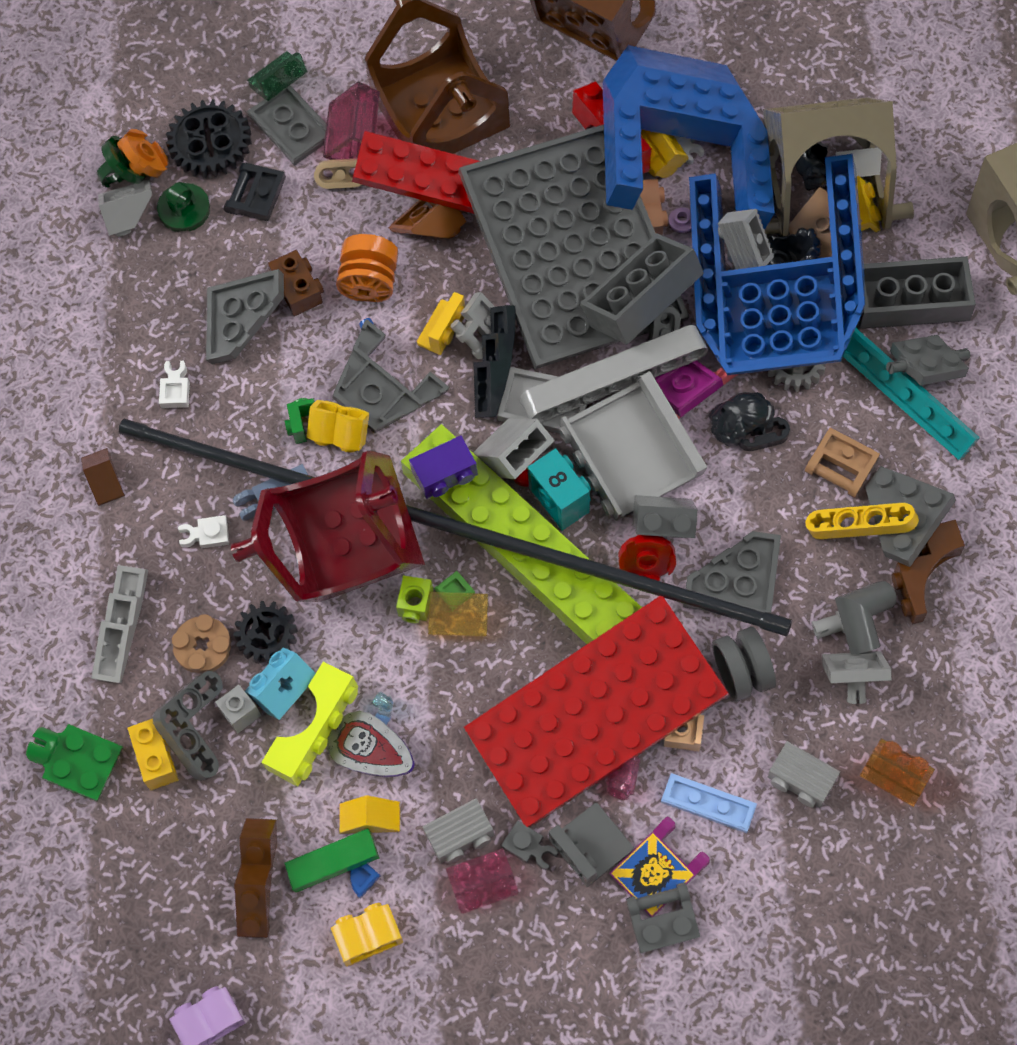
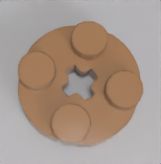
M203 614L189 619L178 628L172 637L174 656L178 663L187 671L196 673L215 671L229 657L231 649L230 634L223 623L209 615ZM208 639V649L205 651L201 648L195 650L197 646L196 641Z

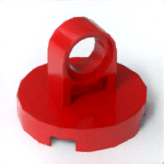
M637 535L629 538L621 545L618 552L619 569L660 581V576L666 573L668 575L672 574L676 567L675 547L662 536Z

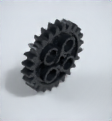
M214 99L211 100L210 105H206L204 100H201L200 107H196L194 103H191L192 110L188 111L182 108L183 116H174L176 124L169 123L171 132H166L168 139L166 145L171 159H174L177 167L182 166L184 173L191 169L194 177L199 172H202L203 177L206 178L208 173L212 172L216 178L219 170H222L225 175L228 174V166L236 169L235 161L244 162L243 154H249L248 145H252L251 129L247 118L243 117L242 111L236 112L233 104L227 108L225 101H222L217 106ZM208 120V126L211 132L210 138L214 151L213 157H210V152L207 144L208 140L204 126V121Z

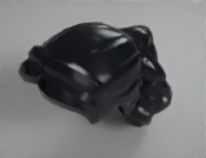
M821 141L807 149L795 164L796 170L803 178L806 190L827 187L825 157L828 154V145L823 144Z
M799 228L796 234L783 237H774L773 235L767 237L772 253H774V257L767 265L819 259L821 255L822 243L817 238L813 228Z
M738 393L728 401L719 403L709 412L712 424L711 433L717 441L724 443L728 447L732 445L738 446L740 440L745 439L746 435L750 434L754 429L766 428L775 415L774 406L761 393Z

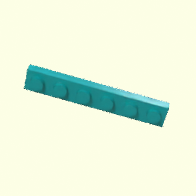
M855 328L843 357L953 456L961 460L980 437L924 387L920 386L906 372L889 374L886 365L888 362L894 361Z

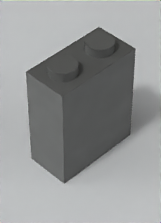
M635 495L633 526L637 535L695 538L698 509L692 499Z

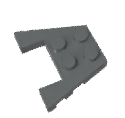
M366 319L332 398L343 407H353L368 412V428L376 433L445 394L449 390V386L432 372H429L412 392L409 391L369 357L385 339L386 334Z

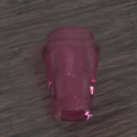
M635 757L611 773L606 780V791L608 794L620 800H627L630 795L634 794L639 765L641 763L639 757Z

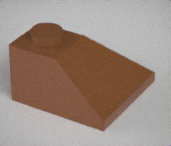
M419 200L388 228L392 232L452 238L461 231L460 227L467 221L460 210L428 202L433 206V208L429 209L427 205H424L427 201Z

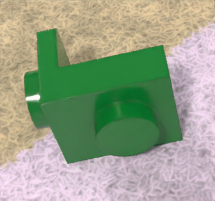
M299 398L287 404L289 419L285 420V426L288 436L293 435L296 444L307 442L302 417L309 416L310 406L315 402L314 398Z

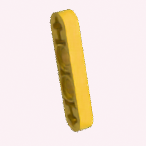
M894 503L816 510L808 515L805 524L812 537L816 539L906 533L912 531L918 525L919 518L912 505L908 503ZM908 514V516H905L904 521H900L904 515ZM873 516H883L880 523L876 525L868 524ZM849 517L854 518V522L852 523V525H850L849 527H841V523L844 519Z

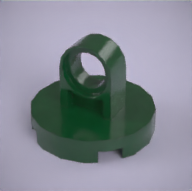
M111 136L102 144L101 148L106 161L98 168L97 175L102 186L107 188L110 187V184L117 181L120 183L123 180L139 184L147 177L145 173L138 175L132 171L129 166L130 161L118 148L117 143L122 139L119 136Z
M175 183L162 193L157 203L160 221L166 228L174 232L196 230L205 223L210 214L208 195L201 187L191 183Z

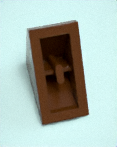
M108 448L81 457L83 472L98 506L125 496Z

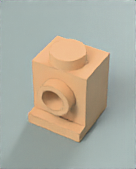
M698 715L683 725L687 728L685 732H678L676 730L665 737L664 747L700 751L704 715Z

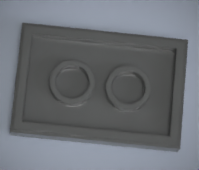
M289 83L247 111L248 116L294 166L336 137L335 132Z

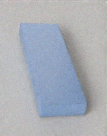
M673 773L670 774L661 799V803L744 833L748 832L757 803Z

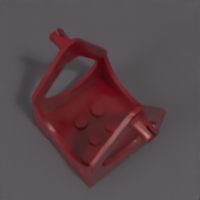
M370 450L363 452L356 461L327 474L295 484L262 490L251 529V538L231 544V551L237 550V553L232 554L237 562L258 554L297 602H322L425 565L390 455ZM273 506L281 516L292 540L299 567V584L273 550L268 533Z

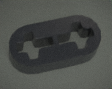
M773 417L766 428H756L750 433L751 436H756L753 443H750L748 439H741L738 445L745 451H756L780 445L788 439L790 425L784 418ZM773 426H777L778 429H784L781 432V436H777L775 432L769 433L772 431Z

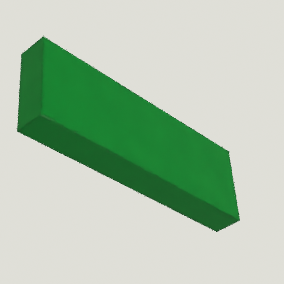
M367 828L285 862V867L292 890L297 893L375 861L380 857L372 833Z

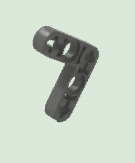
M206 671L196 676L153 714V724L189 774L198 781H204L215 776L219 768L216 756L189 721L190 718L222 691V680L213 671ZM206 681H209L211 684L209 689L200 693L198 690L206 685ZM184 694L189 695L193 699L194 705L192 709L184 706L182 701ZM167 714H170L172 718L169 721L170 723L167 724L164 719L167 717ZM180 726L181 730L176 733H173V731ZM182 735L190 738L192 744L190 750H186L181 746L180 738ZM197 751L199 752V754L195 755L194 758H191L190 755L196 753ZM203 761H205L207 764V766L204 768L205 771H202L200 768V766H202Z

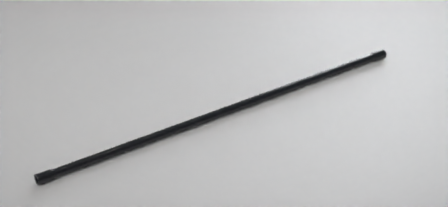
M124 418L119 425V434L140 441H149L287 484H295L315 478L150 428L145 424ZM406 505L410 519L415 523L649 594L663 596L666 599L752 624L787 637L790 632L792 619L754 610Z

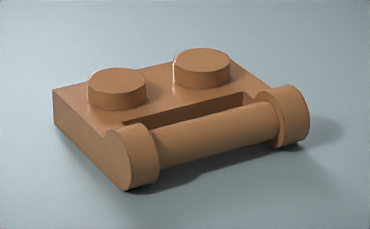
M829 428L808 462L805 472L810 475L816 474L847 490L848 495L856 498L879 459L880 453ZM824 458L857 477L852 481L820 464V462Z

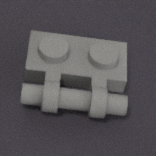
M482 292L475 293L460 313L467 320L466 324L463 325L457 319L450 326L456 332L457 339L461 343L465 342L472 349V354L477 359H482V341L480 342L473 334L476 330L481 335L491 334L490 308L495 307Z

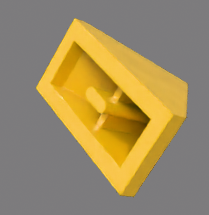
M365 795L340 803L339 833L353 834L369 828L371 833L400 832V802Z

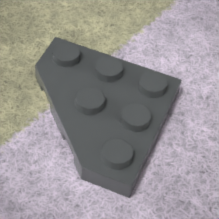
M279 269L207 288L206 360L210 364L236 359L283 300L284 274Z
M882 466L879 467L865 487L870 505L908 503L915 509L919 522L912 531L879 535L885 557L909 567L913 564L956 501L953 493ZM908 514L904 515L900 521H904L905 516H908ZM873 516L875 524L880 523L883 516Z
M750 532L739 543L731 548H727L711 559L710 563L688 575L686 589L761 612L771 613L781 535ZM683 604V607H684V608H691V609L702 610V609H699V608H696V607H692V606Z

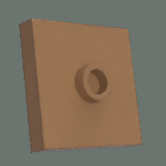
M819 187L789 224V233L796 234L799 228H813L817 238L822 243L821 255L819 257L826 258L832 257L828 193L822 187Z

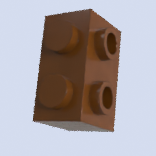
M297 249L268 262L270 271L279 269L284 274V300L294 317L323 303L321 294L324 293L323 286L318 278L313 279L310 274L313 270L307 257L301 258Z

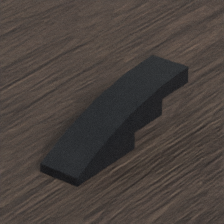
M515 305L490 308L491 334L482 335L483 361L474 362L475 418L496 417L505 392L512 361L515 337Z

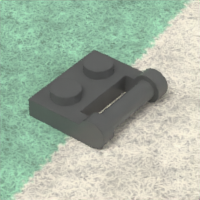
M685 882L676 884L674 889L636 899L635 896L626 898L640 953L701 937ZM680 900L682 909L641 920L639 911Z

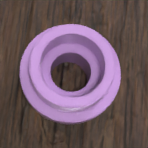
M688 208L673 210L669 215L670 227L679 233H686L692 230L691 210ZM685 217L686 220L680 221L678 218Z

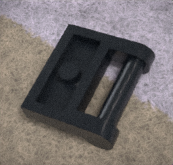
M241 163L238 170L240 175L230 200L225 202L223 210L234 215L240 214L269 221L286 179L285 172L250 163ZM250 177H255L245 203L240 202Z

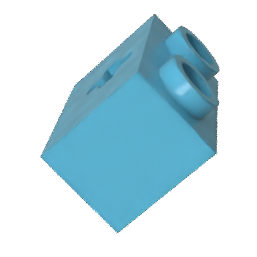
M282 648L272 655L265 669L251 679L250 686L245 690V693L268 715L280 720L308 688L316 673L295 652Z

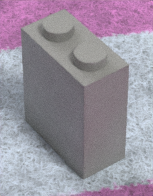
M508 418L473 453L500 478L516 479L554 442V439L538 419Z

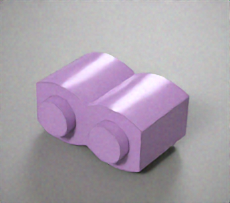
M218 986L213 987L202 994L203 999L198 1003L192 1005L188 1002L174 1011L175 1015L169 1020L182 1045H210L245 1024L226 987L221 989Z

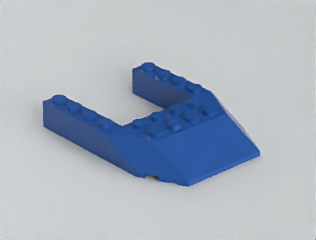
M628 45L603 80L606 205L633 210L643 190L642 129L730 146L735 212L757 209L763 229H766L774 215L768 133L728 66Z
M853 153L825 157L832 257L726 271L724 239L720 238L718 234V222L723 218L722 190L717 175L715 173L689 177L692 248L704 272L694 282L696 326L727 376L841 362L865 308L864 260L857 172Z

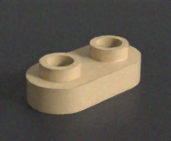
M357 159L325 160L320 162L315 169L314 179L322 188L334 189L361 186V184L352 182L353 175L349 171L351 168H355ZM329 169L332 171L333 176L328 178L323 174V171Z

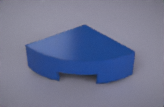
M369 864L355 868L350 872L351 886L360 899L381 877Z

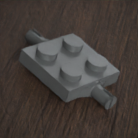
M931 335L893 342L890 353L897 361L888 362L886 365L889 374L906 372L921 386L966 377L969 368L962 360L970 358V351L968 348L952 350L938 335Z

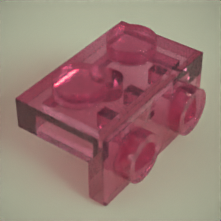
M503 848L446 868L459 910L462 914L518 894L516 882Z

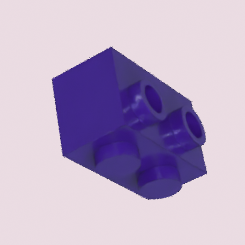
M462 435L409 459L411 471L426 499L432 496H442L449 488L458 484H467L478 475L477 463Z

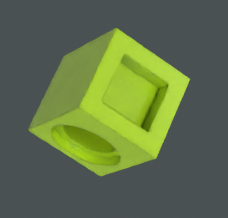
M403 575L396 606L398 617H402V620L408 623H419V620L427 621L433 594L432 580ZM413 597L422 599L418 605L412 606L407 603Z

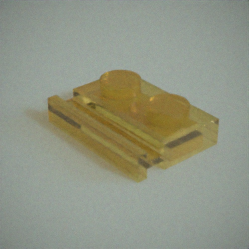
M430 592L428 634L487 636L489 594Z

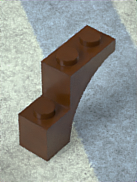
M956 519L940 523L919 553L920 557H917L910 567L897 562L894 573H892L895 590H900L903 600H901L902 612L905 617H910L912 624L923 622L927 615L924 597L926 581L930 574L945 561L960 556L965 547Z
M246 818L240 835L241 865L234 883L237 937L268 938L271 879L277 849L276 819Z

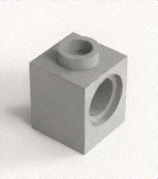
M237 685L215 702L220 712L237 734L261 716L256 705L240 685Z

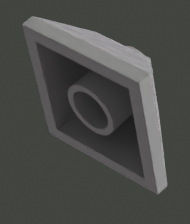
M149 179L139 184H131L98 194L99 208L109 235L115 234L116 237L124 236L136 227L152 196Z

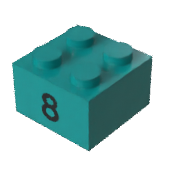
M555 448L528 466V481L530 491L563 531L590 513L591 487L583 476L578 477L573 471L574 466L568 456L565 454L562 456Z

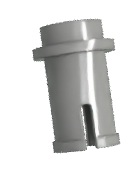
M836 611V615L811 622L817 640L841 631L843 634L845 633L839 611Z

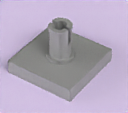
M881 651L860 654H822V666L830 683H847V702L850 704H857L856 691L859 704L866 702L865 682L891 680V668Z

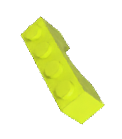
M322 662L308 685L317 703L316 715L307 729L295 736L276 737L262 760V764L269 772L297 787L302 780H306L310 775L313 761L317 755L323 753L328 743L327 738L332 729L338 728L343 719L342 713L348 704L353 703L358 694L357 688L359 686L353 676L325 662Z

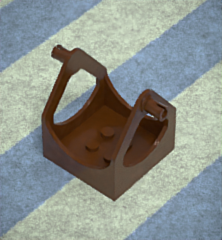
M393 0L396 7L367 52L365 65L370 94L398 140L455 154L509 128L508 92L505 87L490 82L483 73L467 41L459 15L427 0ZM417 18H423L447 27V32L441 40L424 54L400 64H380V59L404 24L412 22Z
M530 0L536 20L615 61L618 60L628 45L636 47L656 14L655 0H639L640 13L633 22H631L633 0Z

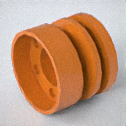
M357 234L346 238L341 248V265L338 268L339 276L336 281L337 290L342 295L356 301L383 302L389 299L394 289V271L397 268L399 254L397 246L384 237L372 234Z

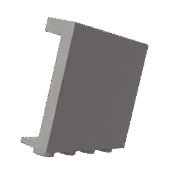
M650 371L640 376L637 383L568 419L566 416L562 417L560 422L561 428H559L561 438L566 444H571L575 451L573 452L575 462L580 468H585L589 475L587 481L594 492L598 491L603 499L601 501L603 510L607 516L612 515L616 521L634 511L635 495L662 497L701 476L707 469L705 462Z

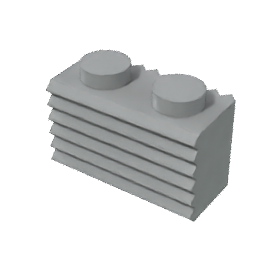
M757 209L728 212L718 222V234L725 241L728 249V260L733 263L735 270L766 266L774 257V253H772L766 238L767 234H765V229H763V224H761V219H759V214H757Z
M787 741L772 765L767 778L772 780L771 784L776 789L782 792L790 790L797 794V799L802 804L811 808L814 805L821 808L840 771Z
M477 798L422 826L440 863L447 861L448 864H452L464 857V851L473 846L475 850L483 848L491 842L490 837L494 836L493 828Z

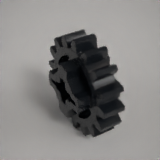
M261 601L260 608L256 609L251 604L249 605L251 610L249 614L243 611L240 613L243 621H235V626L240 631L234 632L233 635L235 640L239 641L236 644L239 651L244 650L243 654L246 659L254 655L256 664H259L262 658H265L267 664H269V660L274 653L282 648L291 651L289 643H297L296 637L292 634L297 633L298 628L293 624L295 622L293 615H287L288 610L285 606L278 610L276 602L273 601L270 607H266L265 602ZM261 624L270 632V640L262 633ZM284 633L283 638L278 643L279 636ZM262 646L268 649H259L257 647Z

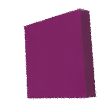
M698 361L655 377L672 409L680 417L684 416L724 385L722 378Z

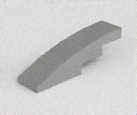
M117 566L113 593H109L105 621H101L91 679L116 683L122 682L143 602L148 576L147 569Z

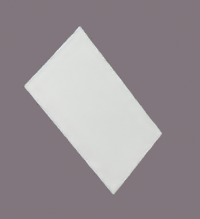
M878 147L836 152V156L853 153L857 176L880 175L882 151Z

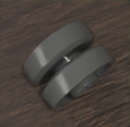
M751 626L737 631L736 642L727 635L712 641L717 668L729 695L734 701L737 702L750 697L752 686L761 693L776 687V676L771 658L763 639L755 627Z

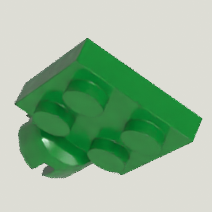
M70 724L61 733L39 727L32 735L35 738V743H28L26 756L29 761L45 768L42 779L98 802L123 750V746Z

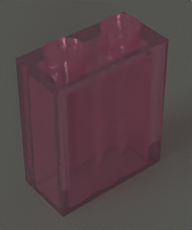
M358 81L329 103L323 150L324 158L328 160L358 158L364 131L376 134L379 91Z

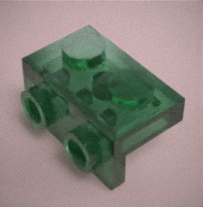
M286 51L250 77L247 82L252 90L266 101H269L308 71L300 53L295 52L292 55Z

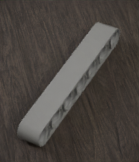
M695 325L685 326L532 387L523 392L520 399L529 418L538 419L542 423L617 393L637 383L640 376L649 371L653 377H657L697 361L707 354L708 348Z

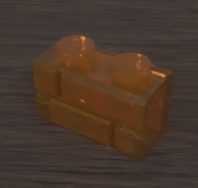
M881 738L860 776L914 807L935 769L929 766V763L924 758L913 757L903 751L896 742L886 741Z

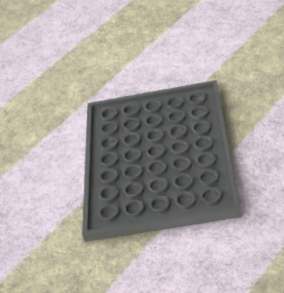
M604 125L460 167L459 175L509 304L516 306L515 319L534 368L538 369L620 342L592 328L580 303L656 233L641 196H639L633 210L606 205ZM680 295L670 305L679 312L680 322L688 320L689 314ZM663 314L660 321H664L667 314ZM650 324L637 336L649 333Z

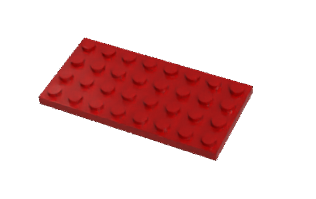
M658 596L464 726V729L526 827L530 828L727 697L729 693L665 598Z

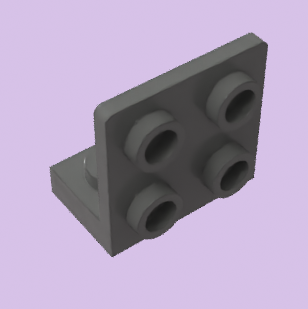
M594 803L564 828L556 825L549 831V841L587 887L629 855L634 849L632 844L598 803Z

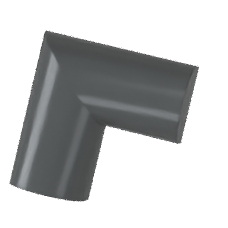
M878 581L835 598L851 654L865 653L881 646L872 616L893 608L897 600L894 588L886 581Z

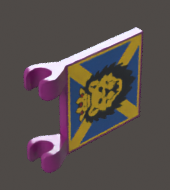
M665 817L609 873L631 897L635 896L637 899L674 889L676 884L684 882L687 885L710 863L709 856L705 852H700L687 866L662 841L676 827L675 822L670 817ZM666 904L648 908L645 911L650 917H654Z

